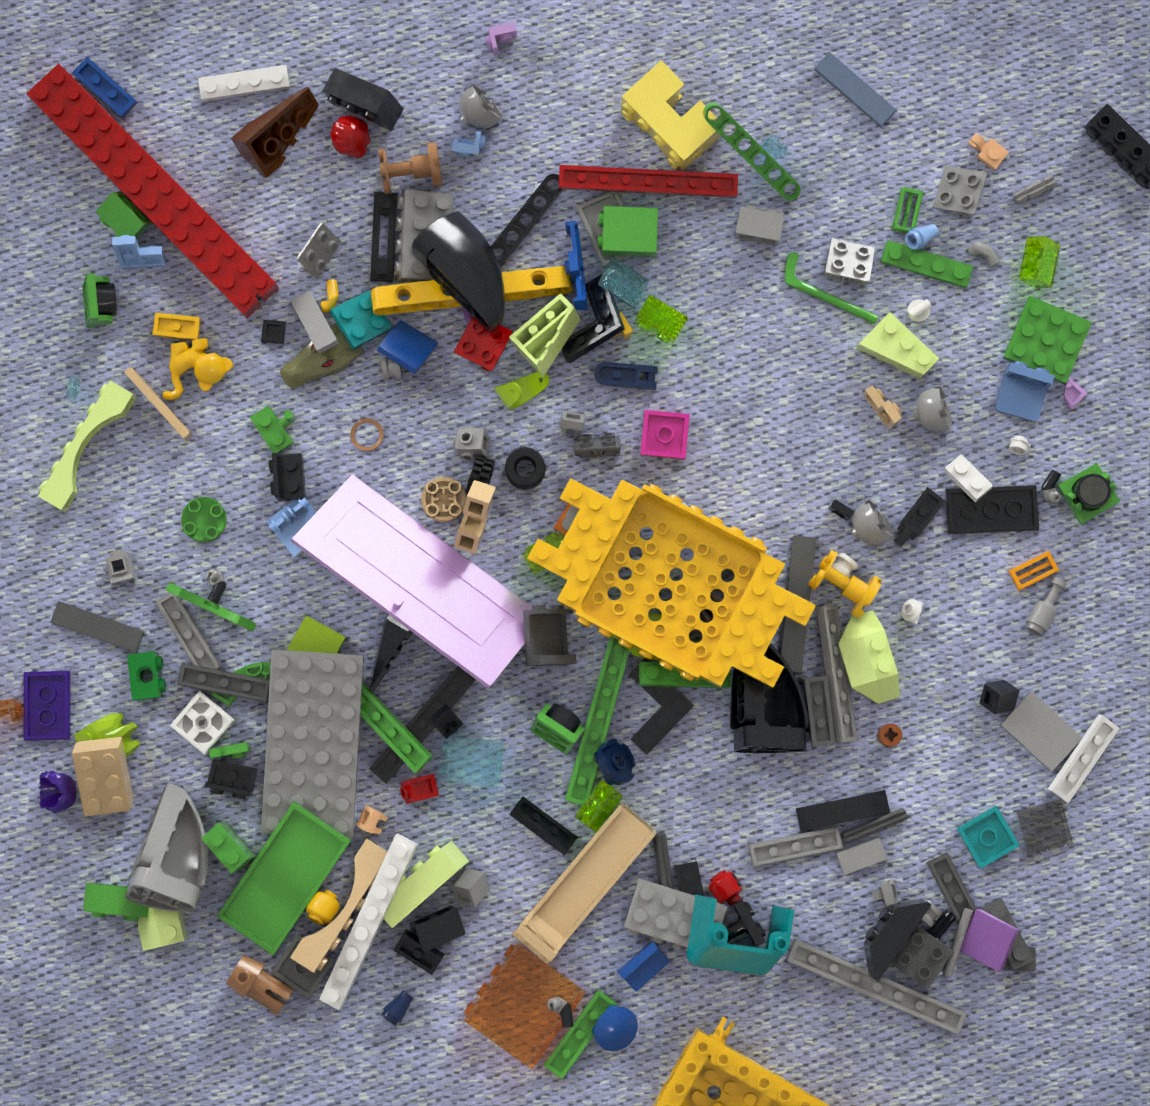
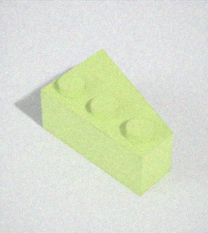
M560 293L509 338L515 349L544 377L580 322V318L574 306Z

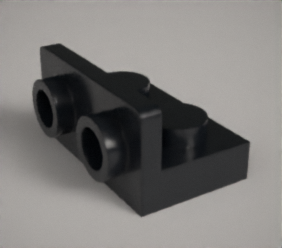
M272 453V460H269V470L271 474L273 473V482H270L271 494L279 502L298 500L304 497L306 499L302 453L288 455Z

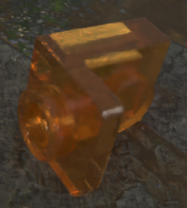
M17 699L0 701V716L8 715V710H10L12 722H20V716H23L21 702L18 703Z

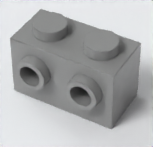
M752 205L740 207L734 238L778 246L785 215L780 214V211L774 209H767V211L758 210V207Z

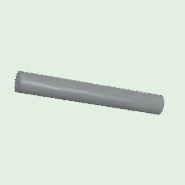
M964 908L951 947L954 951L947 960L943 974L947 976H952L973 913L971 909Z

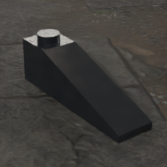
M389 614L384 619L368 687L373 692L389 670L391 660L394 661L401 652L402 642L409 640L413 633Z

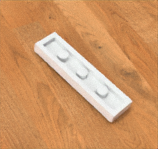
M286 65L198 78L202 102L290 88Z
M1099 714L1048 790L1064 802L1069 803L1120 728L1105 716Z

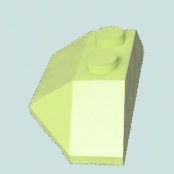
M873 610L863 613L860 618L851 616L838 642L851 688L877 704L899 698L898 672L883 626Z

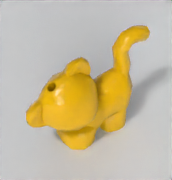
M208 338L192 340V348H189L186 342L171 344L169 369L171 381L175 389L174 391H164L162 397L165 400L171 401L181 396L184 389L180 376L190 368H194V374L198 379L200 389L207 392L212 388L213 384L219 382L226 372L233 368V362L226 357L219 356L217 353H205L204 351L209 348Z

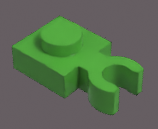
M249 742L209 749L210 758L232 755V759L246 757V752H251Z

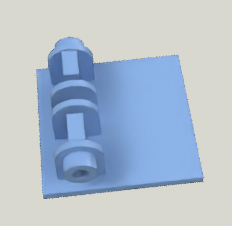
M304 497L303 499L292 500L267 520L266 523L295 557L302 550L293 544L291 540L317 512Z

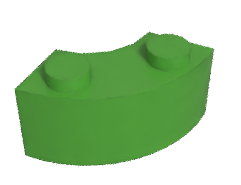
M86 883L83 911L92 912V917L105 918L106 914L124 916V920L138 921V917H148L149 907L126 899L125 894L128 886Z

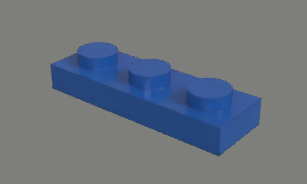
M88 57L72 72L78 80L122 119L137 104V101Z

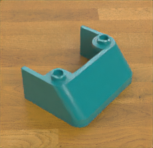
M695 895L687 948V959L690 964L703 968L765 975L787 952L790 945L794 917L793 909L772 906L766 949L727 944V928L723 924L713 922L717 899Z

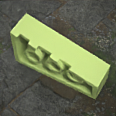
M452 840L441 849L437 845L427 854L429 859L425 863L420 860L410 869L413 873L408 878L405 875L403 876L384 917V920L391 928H394L469 862Z

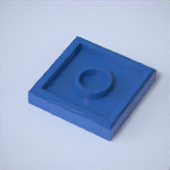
M400 320L380 343L377 351L416 374L436 349L438 342Z

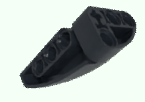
M457 211L438 219L414 239L412 243L413 256L427 269H430L431 277L492 333L502 324L505 309L504 282L498 260L483 234L462 213Z
M770 643L764 656L784 666L773 688L733 668L730 728L734 730V752L790 753L806 751L805 728L808 727L809 721L805 700L791 668Z

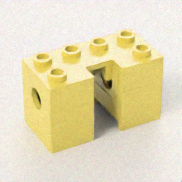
M661 60L622 96L621 109L623 111L621 114L628 122L633 121L643 132L647 131L659 146V149L668 157L667 162L673 169L676 170L678 168L680 171H684L721 135L703 117L705 105L701 101L696 103L682 117L674 111L672 106L683 97L679 92L685 84ZM711 111L708 112L709 119H717Z

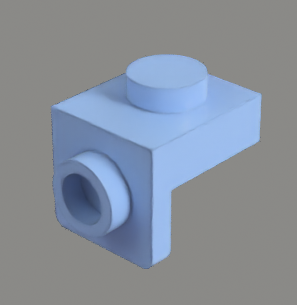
M483 129L477 130L475 141L455 138L452 143V151L457 152L459 156L478 155L480 150L485 148L486 135H482Z

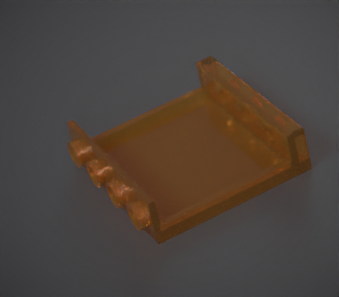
M518 942L516 946L512 944L504 953L506 960L502 966L497 963L490 974L493 976V979L489 984L484 982L477 992L480 996L475 1004L470 1002L463 1013L467 1015L464 1019L466 1023L533 1069L562 1027L561 1015L548 1009V1001L552 997H560L571 1005L573 1012L586 993V990L546 964Z

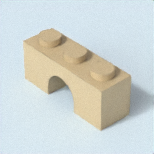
M476 480L473 481L465 501L464 516L457 532L455 548L476 554L483 537L496 487Z

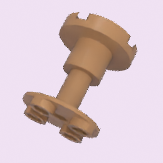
M427 143L428 154L411 156V161L388 164L385 148L378 149L380 163L384 162L380 164L381 177H383V180L386 179V181H383L384 193H392L391 177L414 175V179L432 177L434 188L443 186L437 143Z

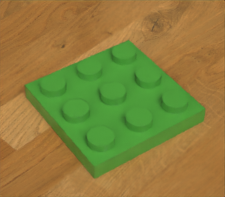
M1029 296L1003 358L1013 363L1015 361L1023 362L1028 365V368L1034 370L1036 368L1046 369L1049 371V374L1055 376L1054 380L1066 384L1092 322Z

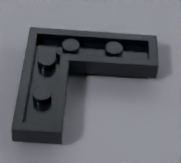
M600 274L586 283V292L596 320L568 338L562 351L565 360L569 363L574 362L625 330L609 281L604 274Z
M639 664L629 674V676L638 684ZM641 686L662 706L630 739L646 755L694 706L675 687Z

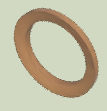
M364 418L353 425L350 436L355 447L362 451H372L382 443L384 434L381 425L377 421ZM363 423H372L379 430V439L371 447H363L355 439V431Z

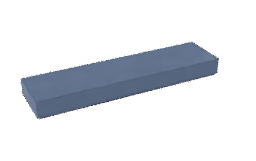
M828 52L814 68L821 77L880 128L896 111L892 105L832 53Z

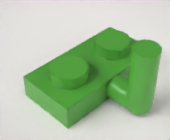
M268 405L250 417L273 453L278 454L294 444L284 429L295 421V415L292 411L286 410L284 418L278 420Z

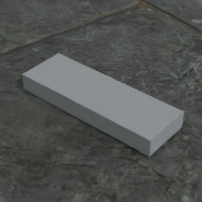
M310 290L290 301L319 354L339 344Z

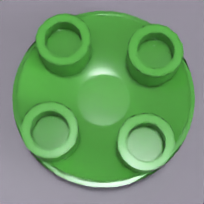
M199 497L190 500L181 516L183 531L191 539L198 542H209L218 538L223 533L227 522L223 506L215 499L209 497Z

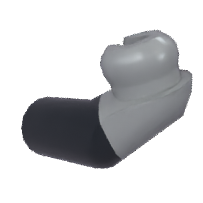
M1051 470L1041 486L1044 499L1050 504H1056L1061 499V495L1058 494L1055 487L1061 474L1055 470Z
M210 569L206 574V578L210 581L213 589L207 599L218 604L226 588V582L219 570Z
M552 997L547 1003L548 1009L561 1015L562 1028L573 1027L571 1005L560 997Z

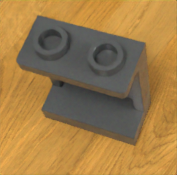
M533 605L532 610L523 611L526 666L577 664L576 655H568L566 615L573 614L572 610L564 609L563 605H552L551 609H546V605Z

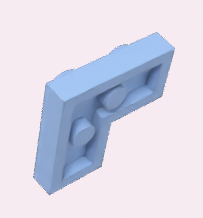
M122 235L120 237H112V246L121 268L166 266V256L162 246L150 245L139 248L135 236Z

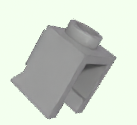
M123 550L110 552V557L105 558L110 583L116 586L122 581L137 580L130 553H124ZM123 560L125 570L115 572L113 562Z

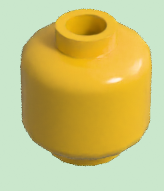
M325 890L324 893L316 892L306 907V911L309 914L307 916L308 919L320 926L330 924L340 909V904L336 900L337 895L329 890Z

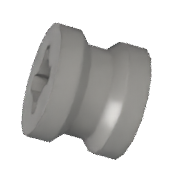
M386 357L381 358L383 380H388L390 377L402 378L401 365Z
M930 903V908L921 920L929 927H932L936 917H940L943 913Z

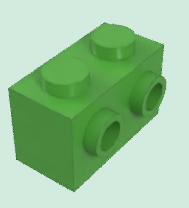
M121 191L112 192L95 211L100 216V221L116 232V237L129 235L135 236L136 240H138L152 224Z

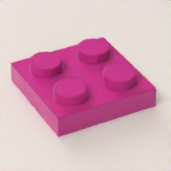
M645 410L640 456L685 460L690 414Z

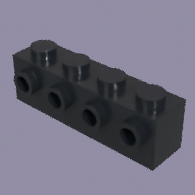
M1107 103L1084 127L1087 130L1086 133L1092 140H1097L1101 143L1103 151L1109 156L1113 155L1119 161L1118 164L1124 171H1130L1135 176L1134 179L1138 185L1149 189L1150 144Z

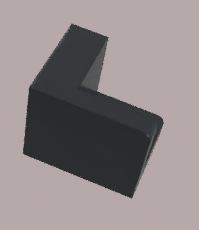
M1005 680L985 683L979 704L994 714L1012 711L1015 709L1020 690Z

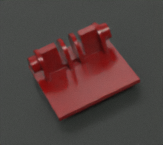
M472 316L453 353L480 365L486 371H493L513 331L500 325L490 333Z

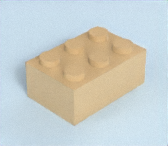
M122 737L76 742L72 757L84 817L130 811L134 799Z

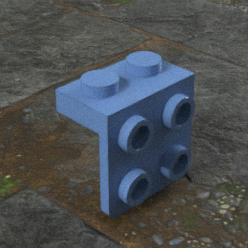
M1015 361L1010 363L1005 369L995 409L1005 414L1036 422L1040 417L1047 389L1053 384L1055 376L1049 374V371L1046 369L1036 368L1034 370L1028 368V365L1023 362Z

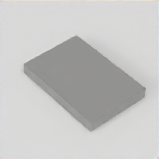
M607 192L575 207L603 268L628 257L602 256V249H598V235H603V227L598 226L599 213H603L604 206L624 207L618 192Z
M1032 691L1026 695L1000 724L1002 728L1050 772L1060 764L1082 739L1078 733Z

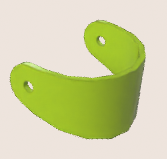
M534 372L497 386L494 390L510 411L541 393L548 387L550 380L547 374L542 377L538 372Z

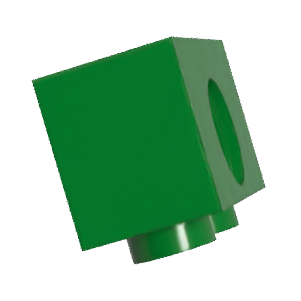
M155 651L127 655L132 701L163 698V692H166L165 679H161L160 670L164 669L162 656H158V652ZM146 670H151L153 673V678L149 682H144L142 678Z

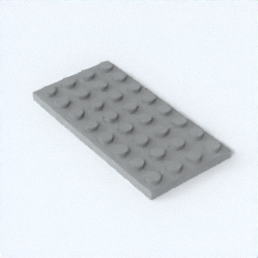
M271 650L261 833L272 834L295 801L349 839L354 838L364 655Z

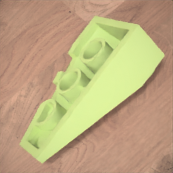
M149 907L148 917H139L138 932L143 951L188 940L182 912L165 911Z

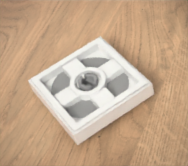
M199 690L170 726L201 753L206 755L235 719Z

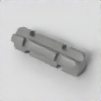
M1050 175L1044 178V180L1026 187L1024 191L1016 192L1013 195L1014 200L1020 205L1026 202L1027 199L1030 200L1044 193L1046 189L1054 188L1056 181Z

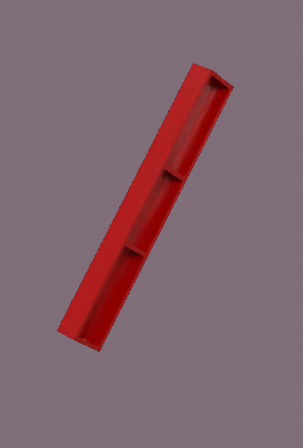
M59 63L26 93L30 100L246 319L261 306L256 298L258 295L265 302L279 289L277 283Z

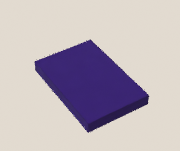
M71 671L24 672L23 741L71 740Z

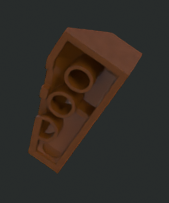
M305 87L245 125L231 140L241 156L263 177L267 178L283 164L286 159L283 156L289 144L294 146L297 141L294 136L300 127H306L319 104L309 87Z

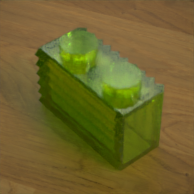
M649 295L637 314L635 321L638 322L637 326L646 332L652 330L657 333L656 337L662 342L668 344L670 341L674 344L687 323L688 317L656 297Z

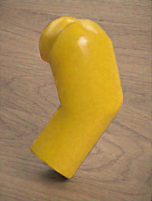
M334 279L326 282L328 301L321 302L323 313L330 312L337 305L339 292L337 281Z

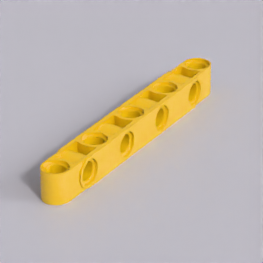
M565 266L502 272L505 302L557 296L560 293L564 295L572 291L571 276L566 274ZM435 280L380 286L371 290L373 313L376 315L411 313L462 306L452 296L445 295L446 291ZM542 281L544 284L541 286H537L534 284V282ZM401 296L410 297L407 301L399 299Z

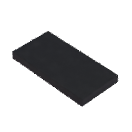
M1036 485L992 487L976 503L961 488L945 489L948 535L1039 530Z

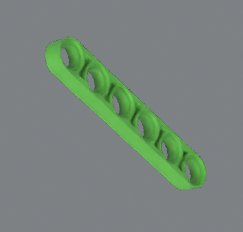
M712 102L705 106L703 109L705 120L784 199L791 201L800 195L801 189L796 180L721 105ZM712 108H718L720 110L719 117L714 120L709 119L708 112ZM729 123L734 124L735 131L730 135L724 134L723 129L725 125ZM742 139L750 140V146L746 150L739 149V142ZM758 154L765 155V161L761 165L754 164V158ZM773 169L780 170V176L776 180L769 178V173ZM794 184L795 191L790 195L785 194V186Z

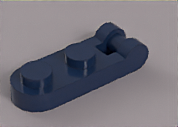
M603 362L595 369V379L600 385L645 390L657 389V382H655V375L658 374L657 366ZM640 373L646 374V381L639 380Z

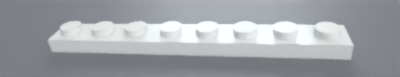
M396 834L319 998V1000L337 1010L342 1009L415 853L418 846L417 843L400 834Z

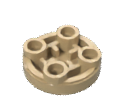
M438 477L429 481L424 487L421 503L425 513L431 519L438 522H450L457 519L463 513L467 497L460 482L450 477Z

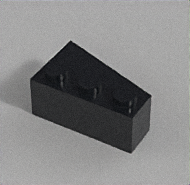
M334 68L322 90L328 97L327 101L337 107L341 105L349 112L358 114L391 132L404 110L389 90L337 68Z

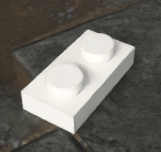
M962 454L944 469V472L975 503L993 487Z

